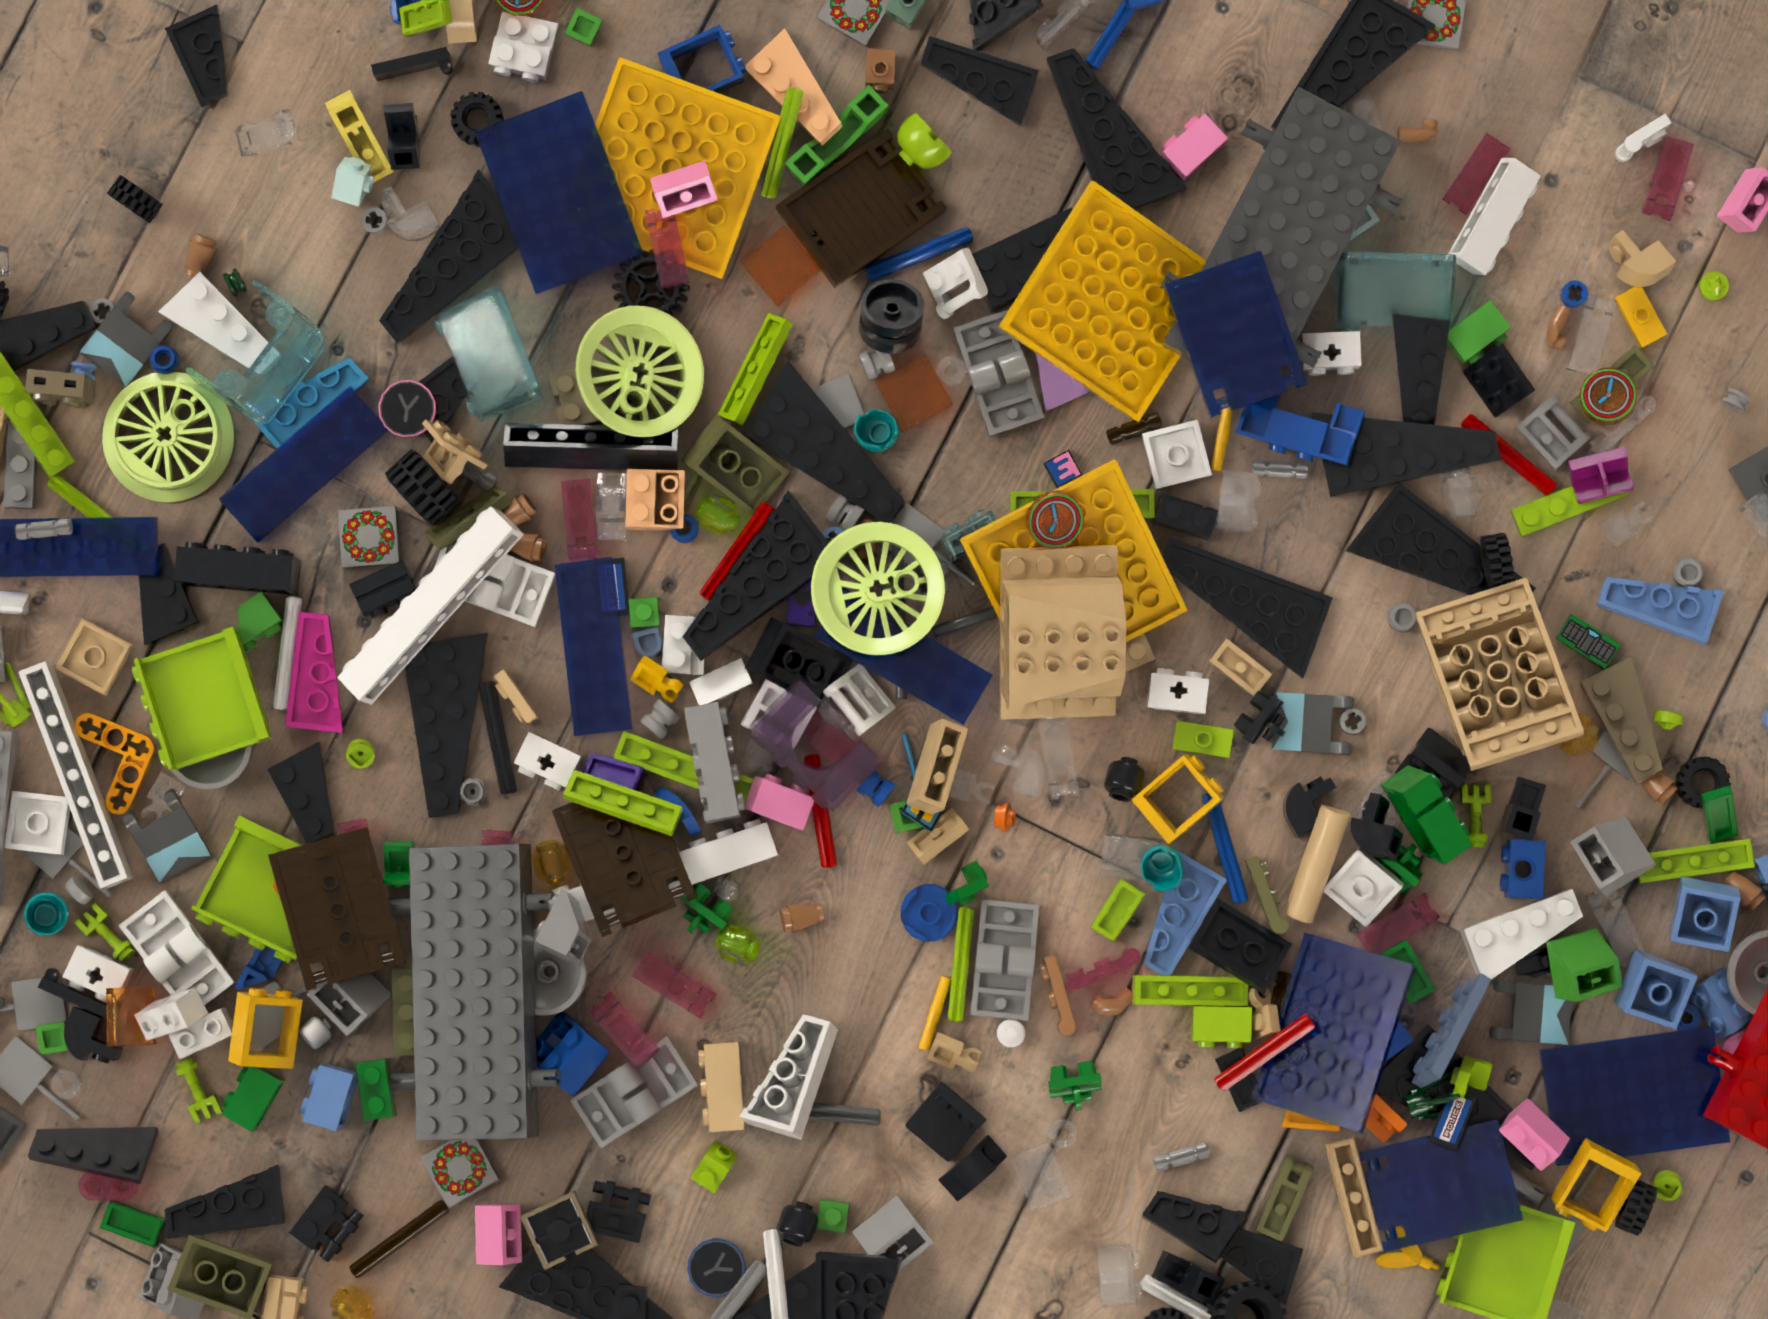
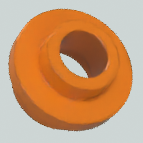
M1004 803V805H997L995 809L994 826L995 828H1000L1002 832H1008L1009 828L1015 825L1016 811L1011 808L1010 803Z

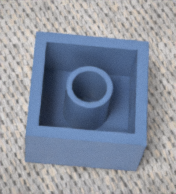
M1681 876L1669 929L1670 940L1672 942L1729 952L1741 899L1739 887Z
M1635 949L1622 981L1623 987L1619 988L1614 1003L1625 1013L1676 1030L1698 976L1688 967Z
M329 1063L321 1064L317 1069L314 1068L309 1080V1085L313 1086L309 1097L304 1098L300 1114H304L302 1122L333 1131L344 1129L358 1083L357 1072Z

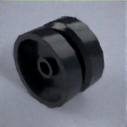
M896 279L877 281L869 286L862 295L859 332L862 340L870 348L890 354L905 352L915 346L920 339L924 300L921 293L913 285Z

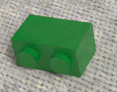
M389 1058L356 1063L364 1121L397 1116L394 1091L390 1087L392 1081H390L391 1069Z
M244 1066L236 1079L240 1083L234 1093L230 1091L222 1103V1107L225 1108L222 1115L247 1130L254 1132L257 1131L285 1079L263 1067Z

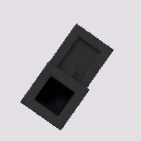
M413 103L384 105V116L388 132L387 151L391 170L420 168L419 128Z
M1321 776L1306 784L1309 789L1306 792L1300 782L1292 786L1287 792L1283 802V814L1296 838L1313 829L1318 812L1312 802L1336 788L1331 777L1323 780Z
M1519 776L1516 778L1509 804L1505 808L1501 825L1502 832L1533 840L1541 812L1538 810L1546 785Z
M1370 792L1369 799L1365 801L1362 808L1363 819H1351L1352 836L1357 844L1370 855L1379 859L1396 862L1404 834L1396 827L1384 824L1390 802L1381 794Z
M79 1006L72 1007L64 1028V1040L70 1053L81 1061L88 1060L91 1052L94 1053L92 1058L109 1064L110 1060H119L123 1051L122 1048L97 1039L104 1017Z
M987 1135L938 1180L958 1202L986 1179L1007 1155Z
M1164 1250L1151 1276L1214 1306L1225 1281L1221 1276Z

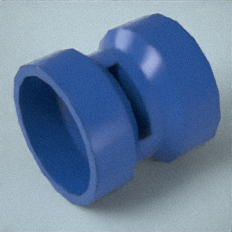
M872 768L856 791L861 795L869 796L872 803L879 808L896 785L890 780L881 778L880 773ZM878 784H880L881 786L878 788V790L875 793H873Z

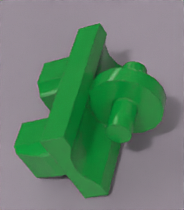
M1413 843L1407 849L1403 845L1400 846L1396 862L1374 857L1385 868L1388 869L1390 867L1398 873L1396 877L1405 883L1399 891L1400 894L1411 886L1416 887L1423 875L1422 872L1415 868L1421 860L1413 854L1417 848Z
M700 882L693 888L697 898L687 901L685 896L681 897L680 900L699 913L696 916L687 910L683 915L691 923L687 929L691 934L696 928L705 934L708 932L710 926L702 921L704 917L721 930H724L728 925L726 921L734 907L721 898L711 911L703 903L712 891Z
M1093 1061L1078 1063L1079 1076L1068 1078L1066 1066L1051 1067L1050 1081H1048L1050 1098L1062 1096L1063 1104L1075 1103L1076 1111L1082 1110L1081 1102L1092 1100V1091L1102 1090L1100 1073L1096 1072Z

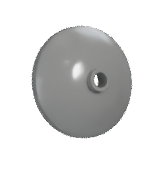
M252 745L172 772L182 782L195 788L218 789L235 781L244 772L251 757Z
M533 929L535 1015L558 1014L571 1007L582 994L587 980L586 959L583 956L579 966L547 952L535 942L537 939L535 936L537 929ZM550 966H552L555 970V973L552 977H550L547 973V970Z
M1768 930L1753 933L1742 940L1732 953L1727 969L1728 986L1734 1000L1741 1008L1753 1015L1768 987ZM1763 967V974L1758 976V969Z

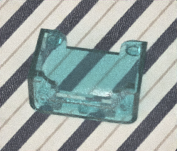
M1342 253L1336 264L1335 329H1343L1342 332L1360 331V329L1366 328V326L1394 327L1392 313L1449 319V330H1451L1457 256L1433 253Z
M500 285L491 287L438 313L439 319L434 321L440 337L446 336L470 398L465 401L471 417L476 415L480 422L544 397Z

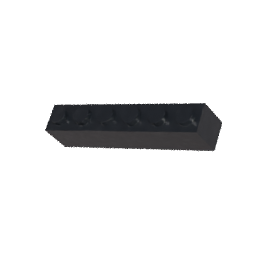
M505 423L503 440L505 467L678 470L679 428L654 437H633L601 425Z

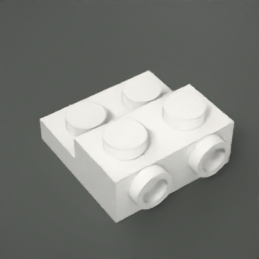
M502 11L497 36L494 37L488 63L490 68L494 69L495 74L510 77L511 73L522 75L521 79L528 82L538 83L539 79L546 81L559 27L558 23Z

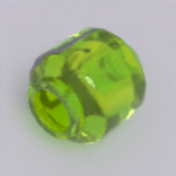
M712 494L709 497L704 496L695 512L699 527L717 536H723L728 530L734 531L740 519V516L736 514V504L718 494Z
M733 924L728 926L725 931L718 933L715 947L718 948L719 957L723 961L738 966H745L749 962H754L760 950V941L757 940V935L753 930Z

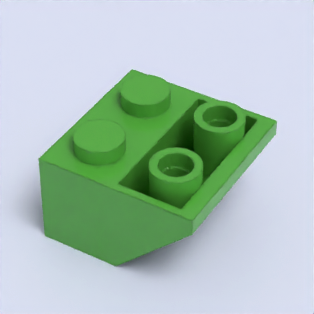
M1590 928L1546 942L1555 998L1578 1002L1623 987L1619 959L1597 928Z

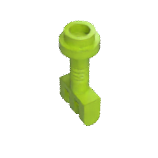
M1461 784L1460 786L1461 804H1470L1471 834L1468 837L1473 844L1470 848L1485 847V842L1488 841V834H1482L1481 813L1482 805L1491 804L1490 784H1484V795H1479V784H1472V795H1468L1467 784Z
M94 902L91 907L98 915L94 917L86 910L83 916L90 922L88 926L81 919H78L75 924L88 937L97 932L115 950L112 957L116 961H127L135 952L132 948V943L129 940L122 942L109 930L104 923L110 915L98 903Z
M192 1057L176 1063L177 1070L175 1071L177 1076L184 1075L196 1101L188 1105L195 1124L202 1122L201 1116L198 1113L199 1110H202L206 1120L212 1118V1113L209 1109L211 1105L217 1115L223 1113L216 1094L206 1097L201 1084H199L200 1082L194 1069L199 1067L197 1061H193Z

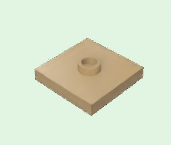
M82 618L55 669L107 696L134 645Z

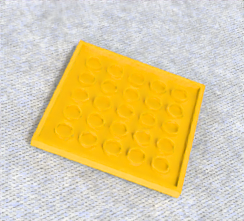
M619 57L561 220L646 252L653 249L654 254L657 256L663 250L665 251L663 257L665 259L673 256L676 263L723 279L771 149L781 116ZM705 161L718 200L663 218L650 178Z
M1090 181L998 327L1124 415L1139 422L1180 358V355L1161 345L1184 302H1182L1183 299L1160 288L1168 271L1189 283L1195 282L1206 260L1095 181Z
M1115 459L959 539L1000 621V549L1048 547L1038 542L1033 536L1029 524L1030 515L1034 506L1041 499L1055 494L1065 495L1072 498L1079 505L1083 522L1077 537L1072 542L1061 547L1116 545L1118 548L1117 577L1121 581L1126 614V642L1188 611ZM1056 504L1059 523L1053 533L1049 534L1048 531L1053 522L1051 506L1046 507L1039 518L1042 532L1052 538H1058L1057 533H1059V537L1064 536L1069 532L1073 524L1071 511L1061 504Z

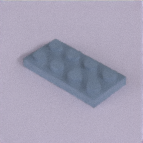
M1481 973L1472 979L1468 978L1465 983H1459L1454 988L1450 997L1453 999V1002L1449 1009L1446 1008L1440 1015L1438 1023L1441 1025L1437 1033L1434 1032L1429 1037L1425 1045L1428 1050L1424 1058L1421 1057L1413 1068L1415 1076L1411 1083L1423 1088L1441 1079L1491 981L1489 977Z

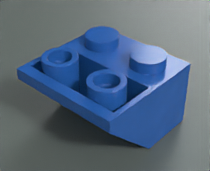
M565 1011L558 1013L536 1039L537 1067L539 1069L558 1068L561 1076L549 1077V1079H561L560 1087L572 1096L577 1093L610 1053L595 1036Z

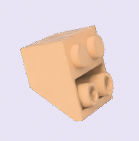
M627 469L625 520L627 530L657 531L684 528L685 470Z

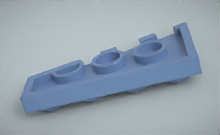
M1606 577L1596 606L1701 645H1706L1724 590L1714 589L1712 591L1700 589L1699 587L1688 586L1686 588L1671 586V584L1665 583L1652 584L1639 580Z
M1180 851L1178 852L1184 861V875L1179 886L1171 891H1164L1143 962L1144 966L1161 976H1171L1227 881L1226 878Z

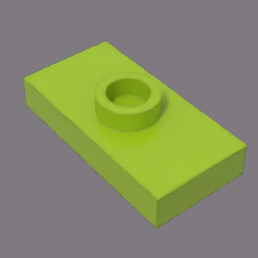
M422 0L399 8L403 36L411 37L452 24L449 0Z
M1176 721L1172 750L1230 758L1234 729Z
M1120 879L1090 928L1115 943L1145 896V893Z

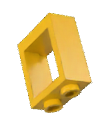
M1185 754L1131 799L1168 844L1176 841L1225 799L1222 794L1224 791L1223 787L1215 778L1209 779L1203 772L1205 766L1195 755L1191 757L1189 754ZM1186 766L1210 794L1212 799L1176 829L1150 798V795Z
M249 988V992H237L228 1061L245 1067L293 1069L303 1000L292 996V991L276 989L275 994H266L267 990L260 988ZM256 1004L284 1006L278 1052L249 1051Z
M1585 1138L1552 1193L1551 1199L1556 1206L1555 1210L1563 1216L1571 1218L1573 1215L1581 1219L1580 1222L1585 1227L1596 1231L1598 1228L1607 1232L1642 1173L1635 1163ZM1589 1159L1620 1175L1598 1213L1567 1198Z

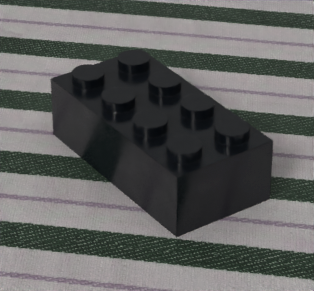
M1072 207L972 254L988 289L984 299L991 313L1015 301L1073 210Z
M186 542L185 547L177 546L174 581L183 586L298 595L301 561L295 558L294 553H290L288 550L272 549V554H265V551H262L261 548L243 547V552L236 551V548H232V546L215 544L214 549H208V546H203L202 543Z

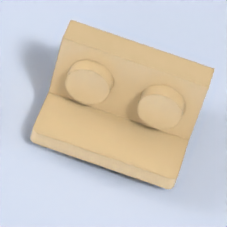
M427 419L423 421L424 427L435 438L423 457L444 481L452 484L455 478L463 472L467 461L485 470L487 463L481 458L483 453L472 446V440L461 433H458L457 436L450 433L451 429L438 420L435 423Z

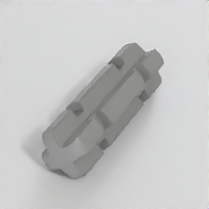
M1254 460L1251 465V474L1261 477L1266 474L1267 477L1290 478L1294 476L1295 479H1305L1308 475V464L1296 462L1293 465L1292 462L1281 461L1265 463V460Z
M469 461L466 462L461 473L475 483L479 482V485L486 490H491L497 482L495 476L489 472L485 473L484 469Z
M60 519L57 522L56 520L33 522L31 524H17L15 527L16 537L19 540L31 539V537L43 538L57 536L58 534L70 535L73 533V524L70 519Z
M1202 1142L1195 1144L1193 1148L1188 1146L1168 1152L1169 1155L1166 1156L1165 1154L1155 1156L1153 1161L1156 1170L1161 1172L1168 1170L1170 1166L1174 1168L1195 1162L1197 1158L1199 1160L1209 1158L1211 1153L1208 1144Z

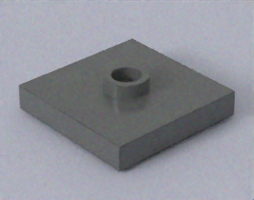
M1768 447L1728 469L1757 519L1768 513Z

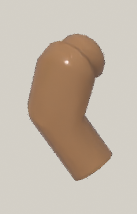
M1565 306L1557 307L1548 325L1546 342L1550 348L1554 347L1556 350H1561L1567 341L1565 336L1560 335L1571 313Z
M1125 986L1116 998H1105L1103 995H1098L1093 999L1092 1007L1102 1016L1119 1015L1133 1000V993Z

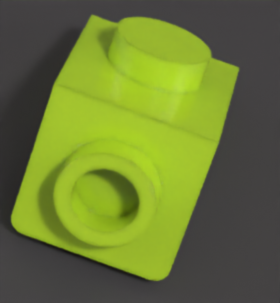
M1465 1055L1460 1068L1454 1067L1450 1083L1455 1085L1453 1094L1459 1093L1460 1098L1464 1099L1469 1086L1483 1091L1486 1090L1493 1066L1492 1063Z
M713 1141L690 1178L715 1194L738 1158V1155L728 1146Z

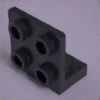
M941 1081L905 1126L943 1159L950 1162L987 1119Z

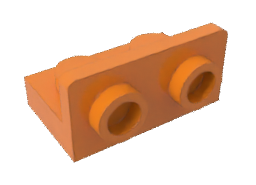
M1363 1082L1342 1102L1383 1143L1396 1131L1400 1133L1407 1125L1397 1113Z

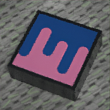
M1069 450L1043 463L1056 489L1082 476Z

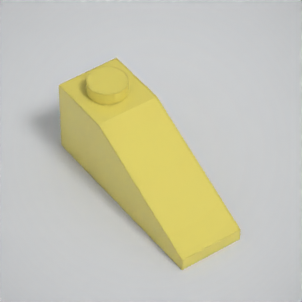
M351 90L325 102L328 112L352 156L372 165L370 175L374 176V182L393 173L394 171L391 170L390 164Z

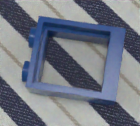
M720 25L657 53L665 73L682 80L673 60L718 40L734 75L706 88L717 93L724 92L745 82L743 73L747 72L741 56L735 58L731 48L735 46L729 30L723 32Z

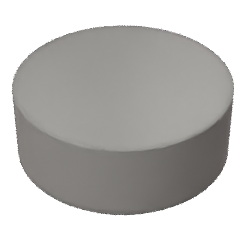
M1683 559L1673 568L1674 581L1681 587H1693L1702 580L1703 568L1695 559Z
M1408 603L1394 605L1388 612L1390 627L1398 632H1406L1412 629L1417 622L1415 608Z
M73 876L65 883L68 893L79 903L86 904L93 898L92 891L79 878Z

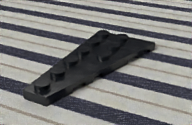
M1074 48L1047 57L1046 61L1091 181H1095L1133 209L1187 190L1185 184L1174 174L1168 163L1161 158L1151 142L1129 115L1122 110L1111 93L1105 89Z
M477 170L468 188L462 193L458 203L450 215L447 216L424 251V255L416 267L412 269L403 287L397 292L379 320L397 344L401 343L533 238L479 170Z
M788 361L743 434L839 495L844 496L855 505L860 506L879 520L891 523L904 500Z
M1313 413L1315 420L1330 424L1332 414ZM1363 418L1348 466L1325 459L1322 460L1330 497L1496 462L1501 460L1495 431Z
M1399 482L1345 550V552L1467 595L1491 589L1488 587L1484 577L1480 545ZM1513 571L1514 581L1522 579L1520 575ZM1530 584L1531 590L1534 592L1536 588Z
M789 490L784 495L777 509L768 517V521L759 534L755 535L734 564L725 581L716 589L712 599L700 611L683 635L684 640L700 661L812 580L816 562L829 542Z
M488 633L427 642L405 667L429 818L459 813L460 789L464 781L466 761L468 759L469 743L473 729Z
M1427 1024L1413 1038L1414 1041L1403 1048L1367 1086L1408 1107L1405 1096L1412 1095L1411 1089L1418 1088V1086L1411 1083L1415 1076L1413 1068L1421 1057L1424 1058L1428 1050L1425 1045L1429 1037L1434 1032H1437ZM1454 1052L1444 1073L1462 1064L1463 1059L1456 1052ZM1451 1078L1423 1094L1429 1093L1431 1099L1446 1096L1449 1088H1454L1455 1085L1450 1083ZM1487 1085L1484 1091L1469 1086L1466 1093L1476 1096L1478 1101L1464 1136L1533 1170L1536 1166L1499 1131L1513 1109L1489 1085ZM1443 1103L1434 1105V1110L1428 1112L1440 1111Z
M534 1246L524 1255L522 1263H518L499 1285V1288L509 1290L524 1298L534 1300L578 1319H608L618 1285L635 1286L592 1249H588L576 1255L575 1251L567 1254L565 1261L544 1270ZM647 1296V1319H674Z

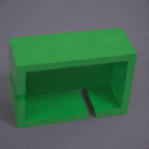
M1408 765L1381 784V787L1423 856L1446 865L1473 845L1468 837L1470 835L1469 829L1461 820L1458 821L1454 814L1456 808L1448 797H1442L1443 794L1440 791L1442 787L1441 782L1433 773H1428Z

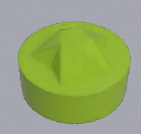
M1709 272L1699 281V293L1708 301H1718L1728 292V279L1720 272Z
M1656 710L1653 722L1658 723L1662 729L1672 730L1676 726H1682L1684 716L1677 712Z
M363 738L353 740L348 745L346 752L348 763L357 769H365L371 766L376 755V749L372 742Z
M1664 1170L1656 1174L1653 1179V1186L1657 1188L1656 1197L1659 1199L1673 1201L1680 1196L1682 1180L1677 1173Z

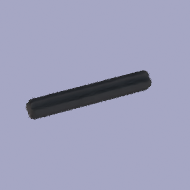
M487 681L479 684V691L499 791L501 794H510L516 792L517 788L497 688L495 687L496 683L494 681Z

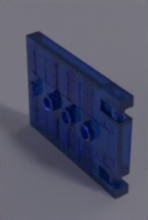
M1261 251L1164 284L1165 292L1210 419L1220 416V410L1229 407L1230 411H1234L1286 393V387L1295 384L1296 388H1300L1308 384ZM1289 365L1291 373L1282 376L1280 368ZM1223 388L1225 396L1216 399L1213 391Z
M1498 1119L1467 1126L1457 1153L1430 1143L1428 1141L1430 1135L1360 1152L1362 1162H1368L1370 1172L1365 1173L1378 1229L1379 1231L1384 1230L1386 1241L1382 1242L1384 1252L1524 1221L1503 1134L1499 1131L1501 1126ZM1387 1157L1389 1168L1381 1169L1379 1159ZM1403 1226L1406 1236L1398 1238L1395 1227Z

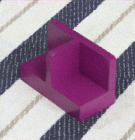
M1625 447L1568 461L1569 478L1579 504L1634 490V484L1628 469V455Z

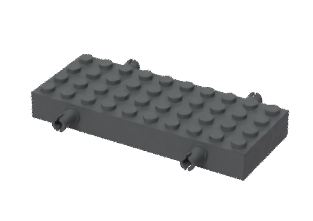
M1298 87L1276 130L1273 129L1271 131L1250 118L1247 121L1241 135L1264 146V152L1196 281L1189 283L1168 271L1160 288L1183 299L1182 302H1184L1161 346L1261 399L1268 395L1287 357L1290 358L1292 356L1311 366V368H1314L1322 352L1299 341L1300 338L1298 336L1367 205L1372 203L1394 216L1403 200L1381 189V185H1379L1401 140Z
M531 844L409 848L410 898H388L390 906H397V908H391L393 916L411 915L415 1072H392L390 1081L401 1080V1083H390L391 1090H415L416 1140L539 1136L537 1087H560L561 1079H549V1077L561 1076V1072L558 1068L537 1070L533 911H548L550 903H545V900H551L555 893H532Z

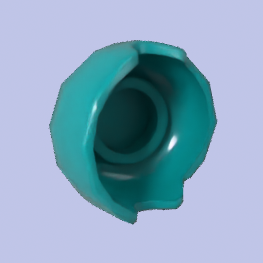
M873 408L863 415H858L853 427L857 442L865 450L871 452H882L889 449L896 443L899 436L896 418L888 411Z
M1159 844L1153 845L1144 852L1140 862L1143 880L1148 881L1154 890L1158 892L1171 891L1179 886L1184 875V861L1178 851L1168 845Z
M51 892L35 894L29 899L24 910V921L29 930L42 936H51L61 931L69 916L64 899Z

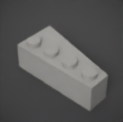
M718 702L684 708L690 745L693 750L694 767L699 780L700 799L704 806V821L708 824L741 817L740 811L745 810L743 794L736 793L735 782L740 781L737 764L731 765L729 757L730 753H734L731 736H725L723 725L729 724L726 708H720Z

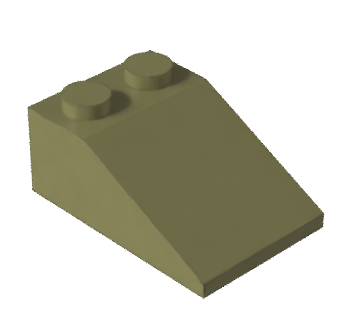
M717 415L681 459V461L751 515L755 513L762 502H767L789 473L787 469Z
M188 1235L167 1290L251 1319L272 1264L268 1259L252 1253Z

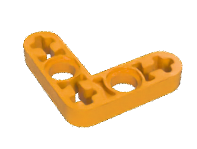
M90 713L82 714L75 722V728L80 737L124 755L105 800L106 807L111 813L123 815L131 810L156 753V744L150 737ZM92 718V724L96 727L103 729V723L107 724L102 732L101 741L97 740L100 736L97 732L89 731L88 734H85L86 729L82 727V723L89 722ZM114 729H119L123 734V741L119 745L113 746L108 741V734ZM130 734L134 735L131 739L132 742L142 744L145 740L149 752L138 756L139 751L128 746V752L124 751V748L129 743ZM128 767H134L138 771L139 776L134 783H127L123 778V772ZM118 784L133 788L132 794L126 791L123 796V800L127 802L126 806H120L118 810L115 809L116 803L112 802L113 798L120 797L123 789H117Z

